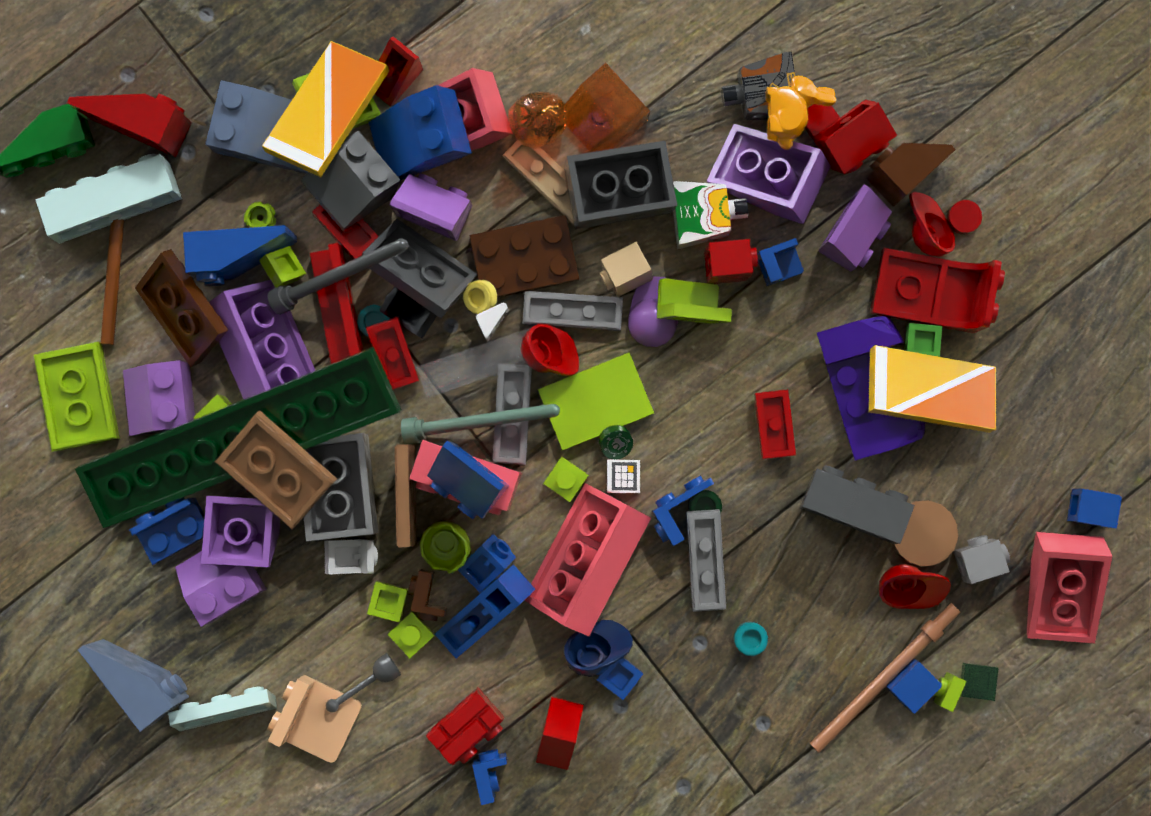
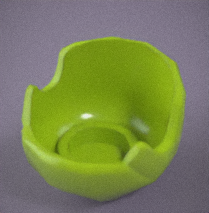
M440 521L433 523L424 531L419 543L421 555L433 570L447 571L449 574L464 566L471 551L470 538L465 529L453 522Z

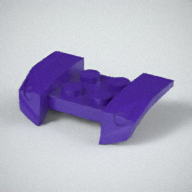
M886 316L858 320L818 332V340L854 460L890 451L922 439L925 434V422L869 412L870 349L875 345L891 348L892 346L905 343L892 320Z

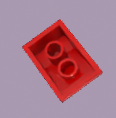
M145 93L69 97L67 104L87 119L175 158L192 124L184 115L185 110L177 106L176 101L162 94H158L156 98Z

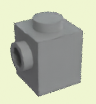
M987 535L967 540L969 546L953 551L962 580L965 583L973 584L1010 572L1007 563H1010V555L1005 544H1000V541L997 539H988Z

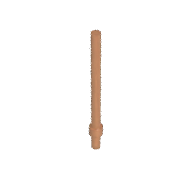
M950 603L933 621L929 619L920 628L922 632L810 742L812 747L820 753L932 641L935 643L944 634L943 630L961 612Z

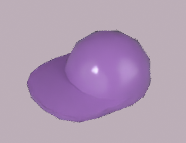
M653 276V280L636 288L632 298L628 316V328L631 336L638 343L647 347H658L666 344L673 337L677 328V320L657 319L658 283L660 279L665 277Z

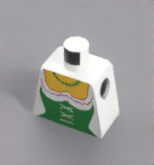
M673 182L677 200V207L673 211L677 249L725 237L731 232L730 220L748 218L747 199L728 200L727 187L724 184Z

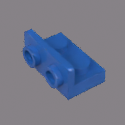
M182 497L165 504L166 510L157 515L152 511L135 520L137 526L129 529L132 536L137 535L152 565L203 539L205 515L196 498L185 499Z

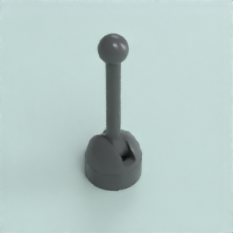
M385 653L375 661L371 676L337 699L328 700L326 702L327 711L336 712L341 703L375 680L390 682L399 677L401 673L389 654Z

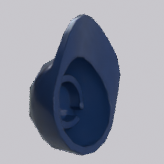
M601 620L596 622L590 636L575 632L570 636L564 646V656L569 668L578 675L596 676L602 674L611 664L622 659L630 652L633 646V637L623 625L613 620Z

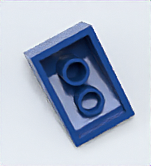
M435 85L404 98L369 122L376 152L398 176L400 181L406 179L409 174L414 176L472 154L456 92L453 89Z
M285 225L183 232L185 273L196 278L198 282H204L205 286L224 285V280L235 279L261 264L259 260L265 254L297 243V236Z
M450 441L444 443L427 474L433 480L430 487L444 498H447L449 494L460 501L457 508L471 519H474L477 515L482 519L485 518L509 487L506 482L457 444Z

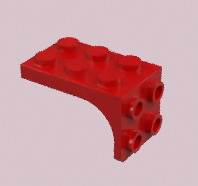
M883 248L870 314L942 326V328L968 333L989 328L991 323H995L998 316L999 304L995 303L997 290H1001L1005 278V271L1001 270L1002 262L992 260L988 263H966Z

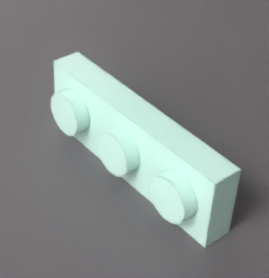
M252 687L244 690V695L232 697L229 694H224L211 698V702L199 705L198 702L182 704L179 706V710L168 712L169 724L178 731H184L277 709L275 695L269 690H264V687Z

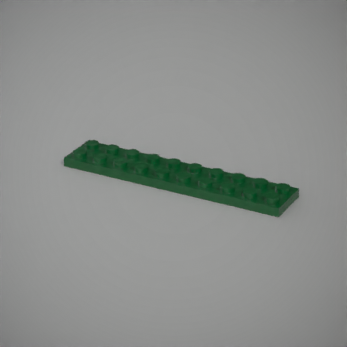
M372 347L76 467L75 471L102 527L106 528L233 478L215 461L259 411L265 414L305 450L397 414L402 409L375 348Z

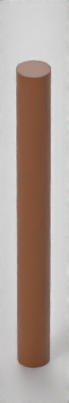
M123 219L113 220L110 224L100 343L105 345H114L124 230Z

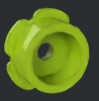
M254 202L246 210L244 222L250 228L275 226L276 218L274 215L276 211L268 203ZM259 215H263L262 221L258 220Z

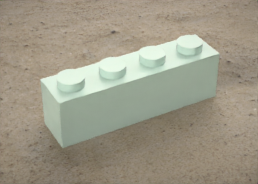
M148 154L139 158L137 163L129 166L119 165L112 167L107 171V174L96 178H82L74 186L66 189L55 188L45 193L44 197L35 200L47 236L60 244L109 226L113 220H126L181 200L182 197L170 163L161 154Z

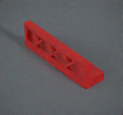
M339 243L328 244L329 249L310 253L314 277L346 263L344 249ZM347 277L318 290L317 294L331 364L364 351L360 329L357 324V314L350 278Z

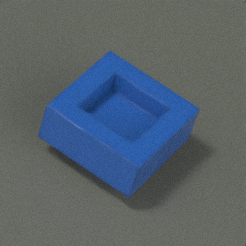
M623 657L611 664L596 679L624 700L641 678L643 672Z

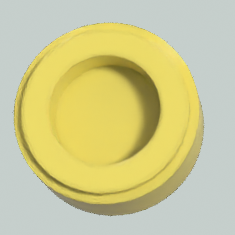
M473 281L468 284L463 292V301L469 311L479 314L496 305L497 292L489 281Z

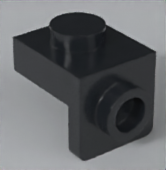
M395 286L385 297L384 303L380 308V312L390 319L398 317L402 327L422 339L437 315Z

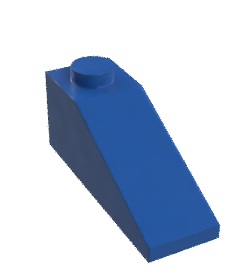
M513 564L442 626L435 635L455 658H458L518 607L535 588Z

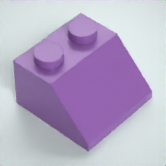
M420 173L418 178L409 174L390 202V206L398 217L457 241L472 208L471 201L467 199L468 194L452 186L448 190L436 186L438 181L425 174Z
M864 184L853 195L818 251L850 272L857 268L858 265L863 268L874 252L869 249L874 239L881 240L888 231L891 223L887 219L892 211L871 188Z
M181 360L161 362L123 370L129 436L161 433L194 419L195 409L191 371L187 362Z
M206 496L201 564L270 567L279 537L280 519L256 498Z
M202 551L175 567L183 597L201 627L212 623L267 590L254 567L201 564Z

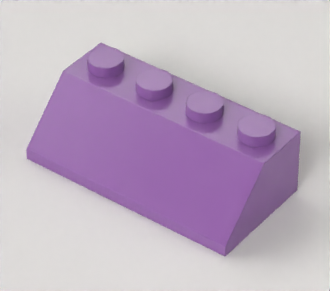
M271 280L223 291L209 302L228 329L219 343L243 399L315 371L291 312L288 311L279 315L273 311L269 304L268 292L275 288Z

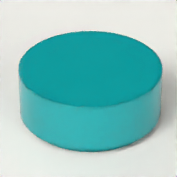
M379 305L366 306L358 315V327L367 337L369 336L366 327L390 319L380 312L381 306Z
M745 622L735 630L734 643L741 653L755 656L765 650L768 643V635L765 629L758 623Z

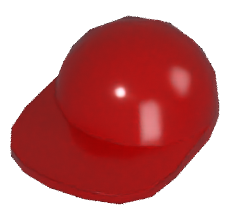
M920 192L909 194L910 203L916 216L912 228V237L915 245L921 252L934 257H941L952 252L955 247V236L937 202L930 196Z
M537 324L531 327L522 337L520 351L524 362L533 370L540 373L552 372L563 376H572L578 372L579 357L574 340L565 331L547 324Z
M900 564L890 567L879 580V596L884 603L898 609L931 608L946 598L950 592L951 583L948 578L942 575L921 572L917 567Z

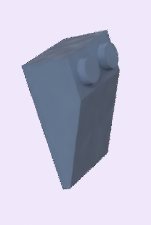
M221 80L205 145L217 154L305 174L308 173V171L266 153L262 148L263 143L292 100L253 87Z
M107 640L95 641L78 649L139 732L160 721L168 712H171L189 698L185 692L187 686L177 674L172 675L169 670Z

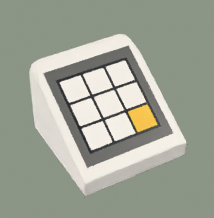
M504 302L476 316L487 342L509 312Z
M607 460V493H640V460Z

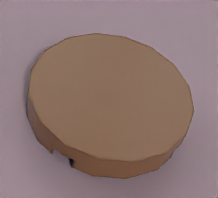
M929 500L911 502L910 504L915 506L901 544L892 545L906 562L918 566L936 565L946 560L954 551L958 540L957 523L951 512L941 504Z

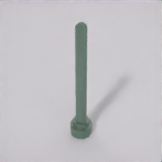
M548 404L424 422L423 419L418 420L417 417L405 418L401 420V433L405 444H417L421 442V439H426V435L556 417L560 413V408L556 404Z

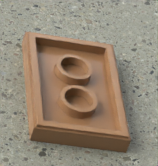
M261 411L252 417L215 461L291 529L303 519L337 480L334 475Z
M409 444L395 446L396 540L398 548L417 545L416 481L409 479L415 463V446Z

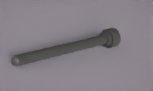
M398 239L295 287H286L284 285L276 287L268 292L269 304L275 313L279 315L293 310L299 299L401 254L408 249L409 244L405 239Z

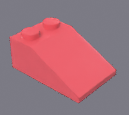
M471 68L437 85L455 90L471 151L490 145L513 134L493 72Z
M1036 532L1030 568L1027 638L1095 644L1112 561V554L1104 537Z

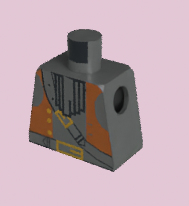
M792 51L741 67L737 74L738 84L721 87L723 106L742 104L745 120H768V102L765 101L766 88L790 87L791 78L795 76Z

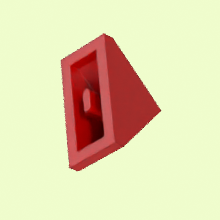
M394 36L389 39L379 59V62L388 66L389 72L375 93L390 107L396 103L423 71L419 57Z
M551 696L536 758L537 763L568 770L577 740L584 704Z

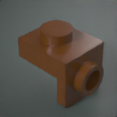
M421 569L418 572V576L412 575L408 595L413 596L411 611L418 612V618L437 621L438 616L444 617L446 615L447 608L428 604L435 572Z

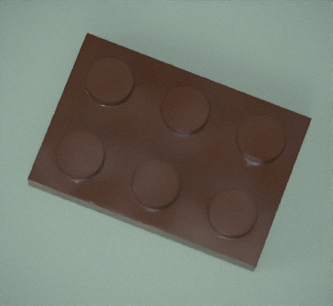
M566 215L469 235L478 279L489 281L496 289L497 298L579 281Z
M172 249L161 252L135 289L188 365L193 367L203 361L226 334L228 329L221 317L205 298L202 290L198 288L191 276L185 273L183 263L179 261Z

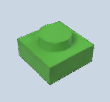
M907 324L905 351L940 357L942 326Z

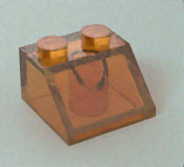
M606 62L578 87L557 113V117L589 152L618 148L649 120L650 110Z

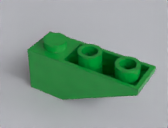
M69 104L41 112L0 153V175L6 178L16 177L24 173L23 169L32 166L38 168L47 167L54 164L57 158L66 155L67 157H78L87 152L86 149L95 146L87 118Z

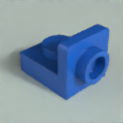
M492 534L466 560L464 566L459 568L458 571L481 593L516 557L505 541L498 539Z
M498 749L481 752L478 754L479 759H474L472 766L481 805L495 802V792L500 791L496 771L490 772L489 769L507 764L506 753L499 754Z

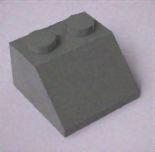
M358 130L345 139L322 177L308 172L301 182L341 230L344 231L391 200L396 193L400 179Z

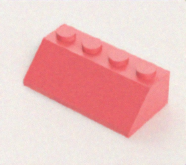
M584 483L531 583L535 590L524 601L563 626L590 636L651 517Z

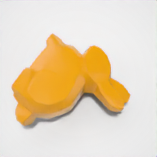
M799 75L791 78L790 87H767L765 92V101L768 102L767 139L778 142L779 146L784 150L791 149L793 140L801 135L808 123V107L813 104L823 106L834 105L836 103L834 89L827 87L816 88L810 79Z

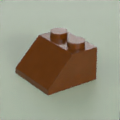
M902 143L896 150L890 146L869 166L873 172L866 179L894 207L956 149L949 144Z

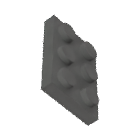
M396 219L361 256L398 239L407 240L409 247L405 252L369 267V269L439 318H442L463 295L468 284L475 280L477 274L399 219Z

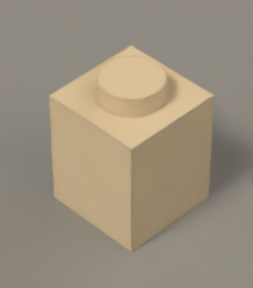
M637 242L601 259L603 271L599 272V275L606 289L610 290L613 288L617 297L653 280L652 270Z

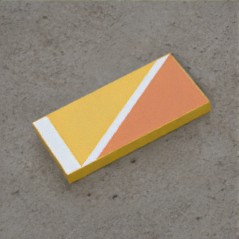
M331 41L263 143L262 148L264 151L316 176L322 177L389 72L388 66Z
M875 345L870 349L869 412L991 433L996 430V367Z

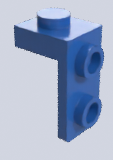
M700 475L684 484L686 491L675 497L671 492L655 501L657 508L652 510L658 523L654 525V528L663 543L669 540L670 544L674 546L685 540L668 510L713 485L714 482L711 478L703 480Z

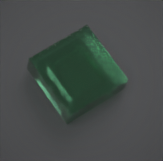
M963 662L961 679L967 682L960 696L995 701L999 668Z

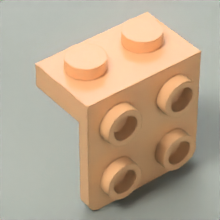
M303 675L296 682L290 681L282 697L287 702L281 713L275 712L267 730L272 732L268 742L278 747L287 742L327 762H335L362 708L361 702L350 697L339 705L336 712H329L326 709V702L330 699H337L344 693Z

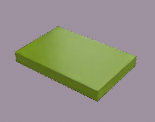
M101 342L34 355L52 452L120 439Z
M630 352L538 389L544 405L556 404L560 408L559 415L551 417L550 421L562 450L600 436L602 431L609 426H625L654 414Z

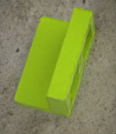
M665 278L659 280L657 319L706 324L731 322L732 309L718 307L719 286L717 284Z

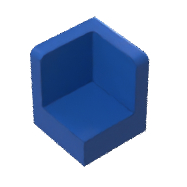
M796 238L758 252V264L766 286L803 273L804 270L796 251L798 245Z
M1072 489L1067 521L1117 529L1122 497L1116 494L1088 489Z
M913 659L886 688L910 712L915 714L942 687V684L918 660Z

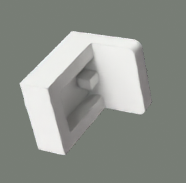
M373 540L324 541L325 574L374 573V566H376L378 561V552Z

